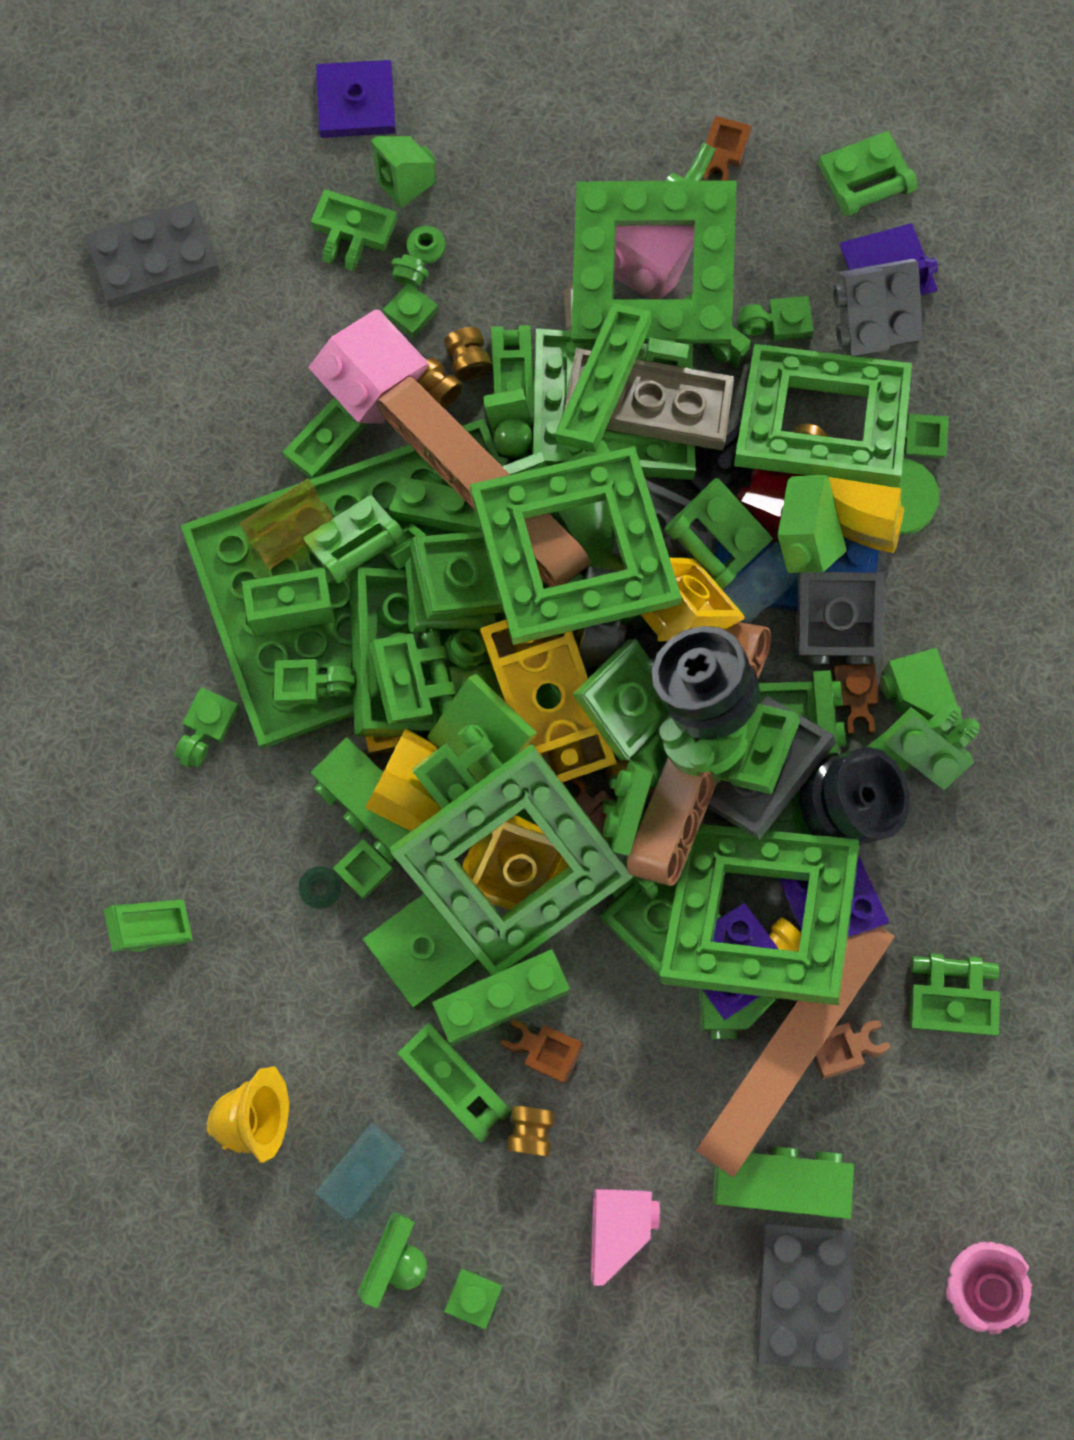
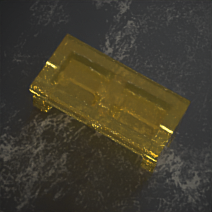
M307 478L239 524L246 540L269 570L306 546L303 537L332 520V515L327 504L321 502L314 485Z

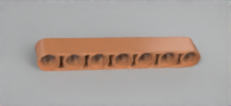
M407 377L376 401L378 409L386 421L475 512L470 484L510 475L412 377ZM549 513L524 519L540 577L550 588L567 584L590 566L589 557L583 547Z
M742 622L723 629L736 637L749 659V664L759 679L770 650V629ZM668 757L634 839L630 856H628L627 869L631 876L672 886L678 881L717 784V781H714L711 775V771L705 773L697 772L699 776L688 775L677 769Z
M878 927L848 937L839 1006L797 1001L696 1152L734 1178L895 936L883 927Z

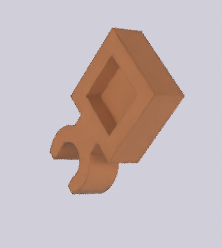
M876 1020L869 1021L856 1034H853L849 1022L834 1027L813 1058L821 1080L861 1068L865 1064L861 1055L863 1053L871 1057H878L886 1053L890 1048L888 1042L875 1045L868 1038L869 1033L876 1032L881 1028V1022Z

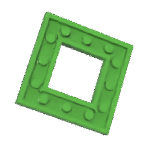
M737 180L577 182L571 322L572 343H595L614 303L651 311L652 324L643 343H648L649 338H655L660 340L670 339L676 343L732 344ZM695 225L692 299H614L616 226Z
M536 328L534 341L532 455L541 452L546 465L551 466L564 463L584 450L557 443L555 432L565 410L575 350L579 348L592 351L595 343H572L571 331ZM681 343L689 345L685 368L693 369L692 343ZM604 432L602 439L610 452L635 446L644 477L693 480L696 471L694 445L623 432Z
M754 344L734 466L807 476L828 474V477L899 488L902 476L912 363ZM788 387L867 397L862 441L781 431Z
M635 446L470 484L473 503L512 645L681 604L682 597ZM605 501L625 570L544 589L524 519Z
M533 744L522 750L390 847L391 854L491 975L512 966L633 878L629 874L627 867L618 855L611 850L608 842ZM525 808L568 863L569 867L501 915L455 858Z
M700 824L677 881L660 972L661 984L839 1006L859 855V840L768 830L758 840L738 827ZM725 872L809 881L799 952L713 942Z

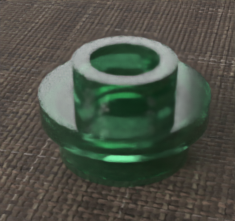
M318 866L309 869L303 874L299 882L300 897L308 906L314 909H325L332 906L341 894L342 886L338 875L327 867ZM318 881H324L328 884L327 892L321 896L313 893V886Z

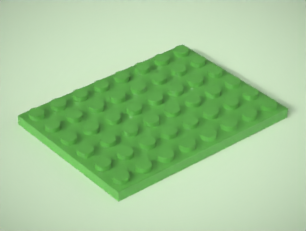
M484 418L462 426L490 455L499 456ZM410 445L180 525L261 750L354 716L353 689H351V695L348 697H331L326 694L325 688H319V704L277 705L274 701L275 660L317 659L319 675H325L327 668L332 666H345L352 669L349 578L356 568L347 573L348 578L338 585L326 572L335 622L258 636L253 634L247 622L241 582L323 568L306 546L303 537L370 495L374 497L390 516L389 508L400 477L450 486ZM395 520L399 524L401 529L411 524L409 522ZM414 524L426 536L460 533ZM382 552L358 566L397 569L385 558ZM504 612L495 613V623L506 620ZM440 629L441 646L445 645L450 635L460 630ZM470 630L482 638L481 634H478L476 630ZM486 647L484 660L480 665L491 664ZM449 658L445 661L446 669L456 667Z

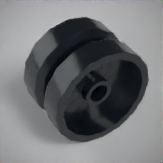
M700 626L687 629L669 639L657 653L652 667L653 687L678 729L691 737L710 740L728 736L743 727L755 713L760 698L759 680L749 664V659L734 635L717 627Z
M864 747L843 753L840 756L822 760L800 788L799 805L803 820L812 835L858 839L859 845L893 837L904 827L909 814L910 793L905 776L896 761L882 750Z

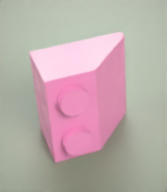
M695 225L616 226L614 278L647 299H662L679 281L694 247Z
M375 309L332 336L308 368L358 423L383 424L386 419L378 409L376 401L409 376L417 381L430 364L380 310Z
M593 1189L591 1282L593 1285L603 1286L651 1239V1229H659L660 1204L659 1201H651L652 1191Z

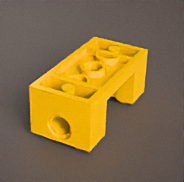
M506 620L480 628V633L504 701L537 732L527 747L531 744L534 745L561 782L617 764L612 749L573 696V693L588 679L572 631L512 645ZM547 683L555 685L561 693L559 704L551 709L541 707L536 700L538 688Z

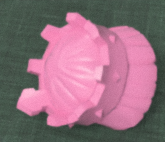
M990 1241L988 1243L978 1242L963 1250L950 1266L949 1272L951 1276L948 1277V1287H945L947 1300L953 1304L955 1314L959 1316V1321L974 1331L984 1332L987 1330L990 1334H999L1004 1329H1008L1013 1325L1018 1328L1026 1323L1030 1313L1028 1306L1032 1291L1031 1287L1033 1286L1027 1276L1029 1265H1027L1023 1256L1017 1250L1000 1243L996 1244Z

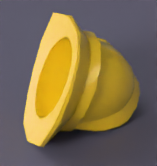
M276 1066L259 1069L250 1081L244 1082L239 1088L223 1095L214 1104L207 1120V1132L211 1139L222 1146L223 1150L239 1154L241 1152L252 1153L260 1163H264L276 1155L283 1142L289 1114V1097L286 1082Z

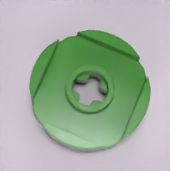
M670 715L662 723L659 730L664 750L677 769L692 776H699L697 772L705 773L711 771L714 775L728 770L742 757L748 743L746 738L747 722L743 727L728 736L710 740L701 738L696 741L695 737H691L678 729Z

